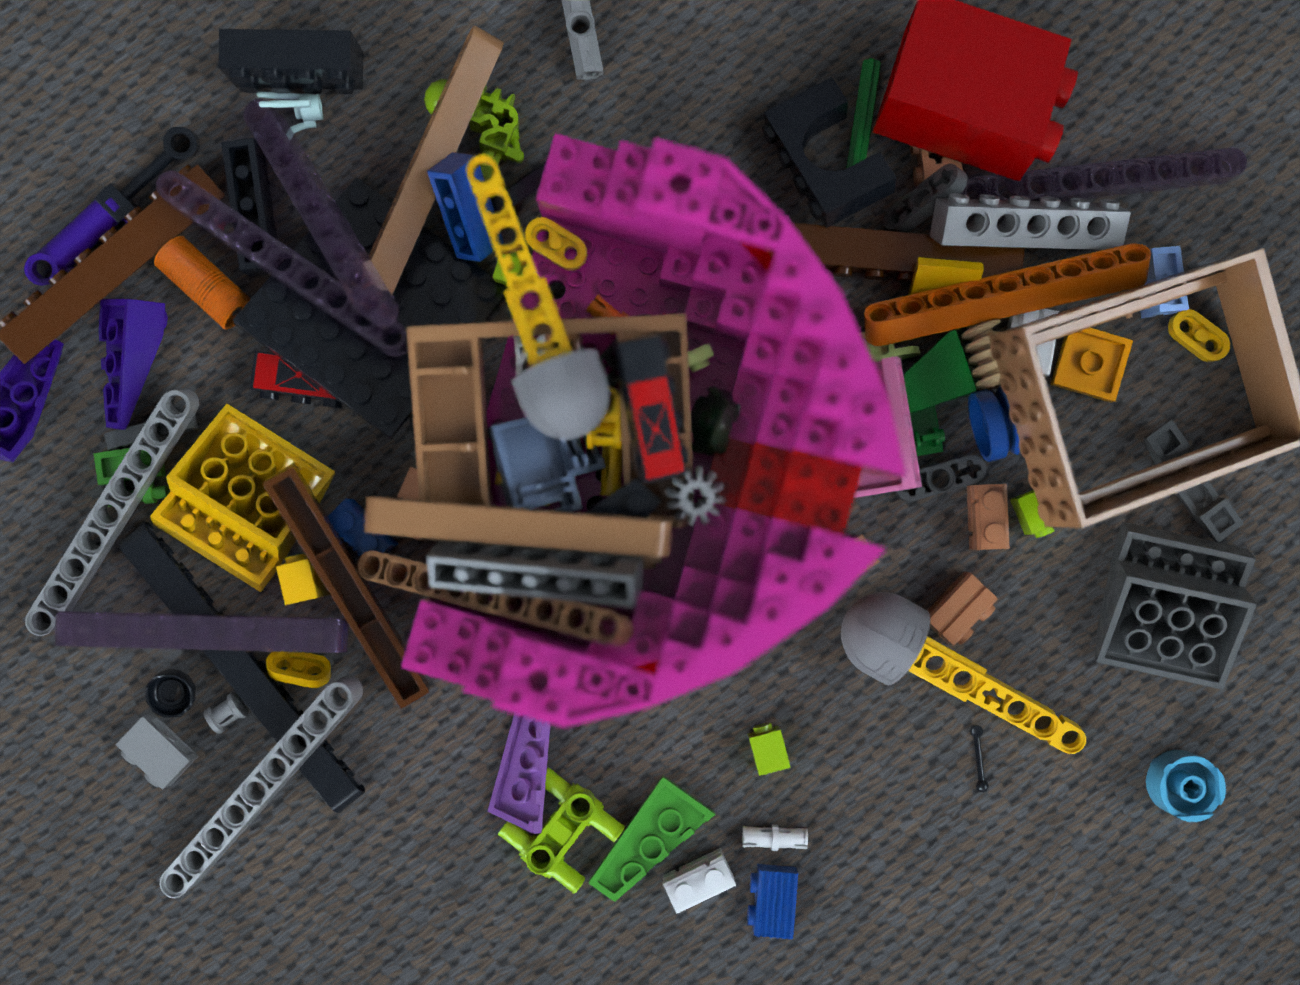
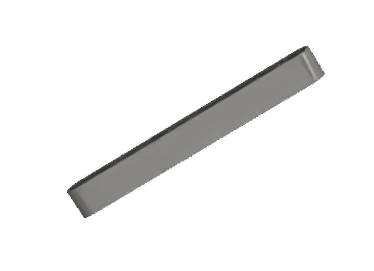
M179 388L166 392L161 397L27 613L25 625L32 634L45 636L65 622L197 412L199 399L194 391L188 388ZM177 395L185 400L186 408L183 412L178 411L174 406V399ZM159 423L164 424L168 428L169 435L167 439L159 436L157 432ZM142 450L150 454L152 459L150 466L145 465L141 461L140 454ZM125 477L133 481L135 487L133 493L125 489ZM108 505L116 508L118 512L117 519L109 516L107 512ZM91 532L99 535L101 539L100 546L92 542ZM75 558L83 563V572L76 569L74 565ZM58 585L66 589L67 598L59 594ZM42 612L49 615L51 624L43 621Z
M349 675L343 676L322 691L162 874L159 885L164 895L169 898H179L200 882L361 699L363 687L359 679ZM339 687L347 691L348 700L343 699L339 695ZM318 711L326 715L327 723H323L319 719ZM298 735L305 739L306 747L299 743ZM277 758L284 762L285 770L278 765ZM257 782L263 785L265 793L260 791ZM237 805L243 809L244 815L238 811ZM217 828L222 831L224 838L219 835ZM197 851H198L199 853H201V855L203 856L204 860H202V859L198 856ZM178 875L182 877L184 882L179 879Z

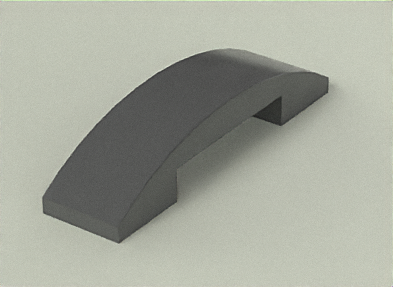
M1169 419L1143 438L1155 465L1189 453L1187 447L1190 445L1172 419ZM1209 481L1175 493L1198 525L1217 543L1244 524L1227 498L1220 497Z

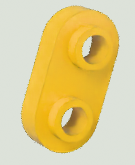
M538 217L527 225L525 238L529 246L559 267L573 271L581 268L586 262L587 249L584 242L557 223L545 217ZM542 231L549 233V238L544 242H540L537 239L538 234ZM568 249H575L577 251L574 259L569 260L565 258V253Z
M1192 309L1180 311L1170 318L1168 331L1171 337L1202 361L1214 362L1228 354L1230 340L1227 334L1197 311ZM1182 321L1189 325L1187 332H1183L1180 329ZM1207 341H1211L1214 344L1212 352L1208 351L1205 347Z
M280 648L271 652L266 659L267 673L275 681L308 688H319L327 684L331 678V664L322 655Z

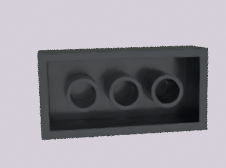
M219 29L218 68L242 92L257 93L259 88H271V91L275 93H290L291 89H303L305 93L320 94L322 89H334L336 93L348 95L353 94L354 89L363 90L364 52L351 30Z

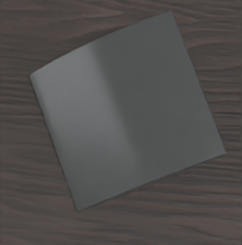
M1122 521L1112 554L1098 622L1095 650L1096 662L1223 690L1257 606V603L1245 589L1256 558L1247 548Z

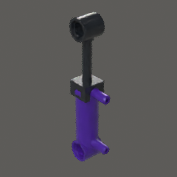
M180 126L169 129L163 139V148L165 150L122 189L116 183L107 185L94 197L95 200L36 254H33L26 260L24 271L29 281L40 286L50 285L48 281L62 269L67 273L70 272L76 264L74 259L87 248L92 249L100 242L99 238L109 229L116 227L122 222L127 224L128 222L124 217L137 207L132 198L173 160H190L196 156L200 147L197 135L190 129ZM184 134L190 140V148L184 153H179L174 148L173 142L176 136ZM41 260H46L52 267V274L48 278L40 275L37 270V265Z

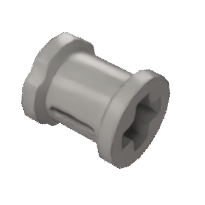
M232 692L227 695L225 701L216 707H208L204 710V717L207 723L218 734L224 732L225 727L236 719H244L248 716V710L240 697Z

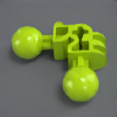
M439 79L432 82L425 92V107L431 115L447 79ZM486 84L469 122L470 130L482 133L479 140L480 151L483 152V155L493 158L497 166L501 159L522 163L525 157L519 143L518 113L513 107L515 94H511L505 100L501 98L502 90L500 88L495 89L492 94L487 93ZM505 118L510 119V123H506L504 127L499 126V122H503ZM482 164L480 165L481 171L486 181L492 176L493 168Z

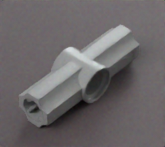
M561 0L577 80L596 79L603 75L604 71L590 0ZM579 24H584L589 27V29L582 34H578L573 31V29Z

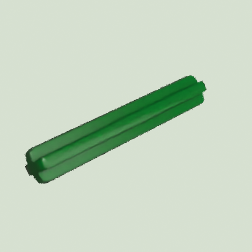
M873 58L866 59L862 63L846 169L866 159L868 154L881 70V62Z

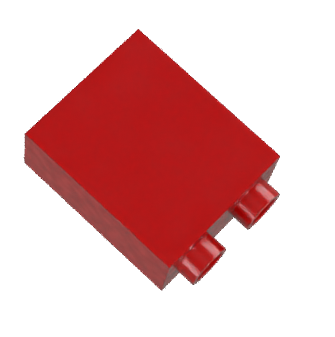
M917 0L898 49L873 133L1020 181L1035 159L1049 163L1061 140L1064 125L1052 121L1050 118L1053 107L1063 109L1066 106L1077 81L1078 71L1065 67L1072 39L957 0Z

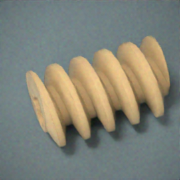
M1000 319L973 325L961 335L963 341L971 342L964 347L965 353L975 354L967 360L968 365L979 366L971 372L972 378L981 379L975 383L976 389L979 391L985 389L995 390L1001 386V376L997 362L991 355V342L989 335L1002 332L993 331V327L1001 323Z

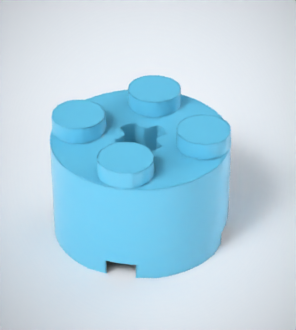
M1185 750L1167 751L1152 760L1147 772L1146 787L1151 800L1160 809L1183 821L1200 822L1210 818L1213 815L1212 812L1218 805H1222L1225 799L1226 784L1222 773L1210 761Z

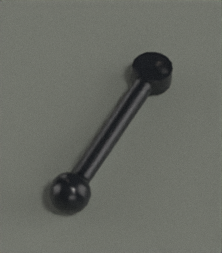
M973 725L970 728V734L974 737L978 772L976 788L979 792H986L989 785L985 781L980 741L983 729L979 725Z

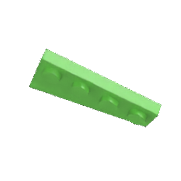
M662 775L593 873L588 884L612 901H617L640 881L657 863L662 862L680 843L685 842L695 833V830L715 816V812Z

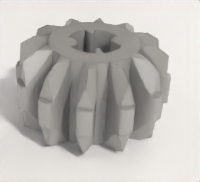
M697 466L694 476H691L689 469L685 467L687 474L684 475V480H681L678 476L671 478L678 488L666 489L668 496L675 497L667 503V506L670 510L679 508L675 514L676 519L679 521L688 514L689 525L693 526L695 524L697 516H700L703 524H707L709 522L706 515L708 511L715 516L720 514V511L713 504L725 503L724 496L715 494L724 489V485L722 482L713 483L716 477L713 471L708 472L703 477L702 466ZM694 488H699L701 494L704 495L701 500L697 498V503H692L689 496H687L689 492L694 493L692 490Z

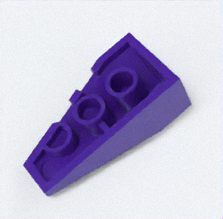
M102 299L100 301L99 341H106V357L101 359V370H105L109 383H106L103 389L106 428L127 429L167 325L168 316L165 311V303L134 299Z
M56 339L49 344L50 347L46 346L26 364L14 354L0 371V460L14 462L34 436L62 355L64 344Z

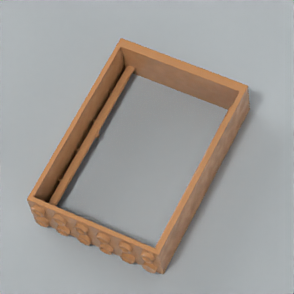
M1264 248L1220 259L989 335L991 355L998 365L1001 376L1000 385L1008 399L1010 419L1016 426L1020 440L1019 450L1026 460L1029 470L1028 480L1035 491L1039 504L1038 514L1045 527L1084 528L1300 446V377ZM1216 286L1256 428L1078 493L1035 346L1123 316L1126 319L1132 318V313Z

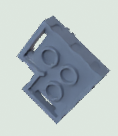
M527 418L494 425L487 429L489 440L492 441L494 448L492 451L497 470L503 482L501 485L504 497L509 507L535 508L560 501L561 508L554 510L568 512L581 510L583 507L574 476L606 468L604 459L597 447L594 446L593 449H587V434L583 436L587 451L584 454L580 437L566 440L549 437L536 429Z

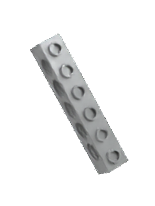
M952 193L949 194L948 198H936L930 237L939 244L946 246L1105 250L1124 245L1131 212L1120 207V202L1113 199H1100L1099 203H1090V200L1083 198H1070V202H1060V199L1054 197H1040V201H1030L1028 197L1010 196V200H1000L997 196L987 194L980 195L979 199H969L967 195ZM974 214L972 222L966 225L968 217ZM1005 214L1002 223L997 225L998 219ZM1034 216L1033 222L1027 226L1030 218ZM1064 217L1062 224L1058 226L1059 221ZM1093 219L1091 225L1087 227L1090 220Z

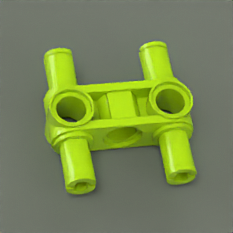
M548 767L545 789L559 799L558 804L560 805L542 827V833L531 836L522 828L506 821L497 835L520 851L518 854L521 856L520 859L526 862L531 872L541 874L549 879L553 877L575 894L584 883L586 877L563 861L566 852L586 826L592 825L613 842L618 839L625 826L603 810L602 802L590 790L574 782L572 784L568 783ZM579 797L584 798L589 802L590 807L583 812L577 811L573 807L572 801ZM539 849L548 852L550 860L544 863L538 862L534 858L533 853Z

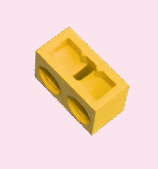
M305 553L286 557V564L276 566L285 605L330 595Z

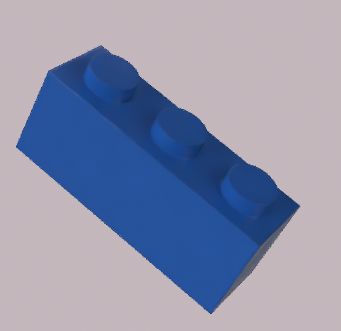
M452 152L429 169L427 173L456 257L481 262L495 249L478 206V198H476L467 176V165L477 155ZM479 165L474 171V177L479 181H485L481 166ZM489 198L485 205L486 210L495 213ZM500 231L497 240L503 244L504 240Z

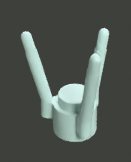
M259 91L256 93L261 98L280 99L260 101V107H294L296 119L303 120L299 124L257 140L260 145L276 141L307 128H317L316 120H323L322 102L319 94L275 93L271 91Z

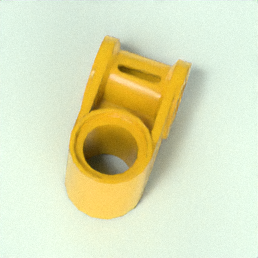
M609 385V389L614 395L615 403L611 409L607 410L600 424L587 434V449H593L594 446H615L617 450H622L620 393L612 385ZM597 433H612L613 435H597Z

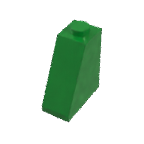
M956 330L950 331L904 373L910 414L970 395L977 391Z

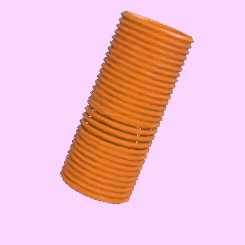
M176 236L170 239L159 249L154 258V266L164 273L168 279L178 286L180 290L200 306L223 329L227 330L236 326L233 322L236 315L233 316V312L239 307L242 310L251 298L184 236Z

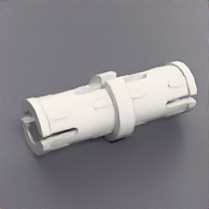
M772 824L771 827H742L743 848L763 847L771 848V851H778L779 848H808L807 828H779L775 824Z

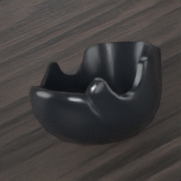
M168 669L154 675L145 688L146 703L153 713L164 718L181 717L191 709L196 699V686L193 680L181 670ZM179 686L181 689V695L177 700L174 701L176 690Z

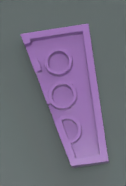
M514 714L487 812L533 834L542 833L550 724Z

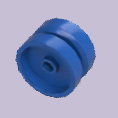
M1001 386L997 388L995 394L985 389L971 393L968 397V414L975 443L981 456L987 462L1004 459L1009 450L1015 455L1021 454L1016 426L1010 419V406L1006 393L1002 390Z

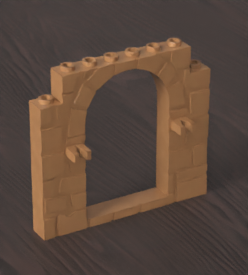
M686 314L561 319L566 334L617 331V341L649 334H660L661 340L667 342L670 355L669 361H665L668 375L673 376L676 386V395L672 396L674 409L679 410L683 424L682 430L678 431L681 444L684 443L686 445L689 455V464H685V467L689 469L691 476H693ZM514 321L407 327L419 500L496 506L492 494L482 338L520 336L516 323ZM540 324L533 330V335H551L553 333L552 328L546 324ZM619 382L625 485L635 477L638 478ZM684 475L678 476L681 480L685 479ZM671 478L644 483L662 500L647 518L671 520L672 528L688 526V514L679 521L675 517L676 511L679 508L670 510L667 506V503L675 497L668 496L666 489L678 488ZM689 492L687 496L694 503V495ZM643 556V569H652L656 567V563H662V557Z

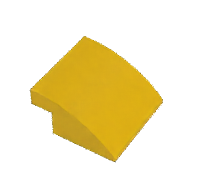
M226 404L167 475L166 479L170 492L151 514L150 518L154 526L254 589L262 592L276 573V566L282 564L297 540L262 483L266 478L295 463L320 503L335 475V471L229 404Z

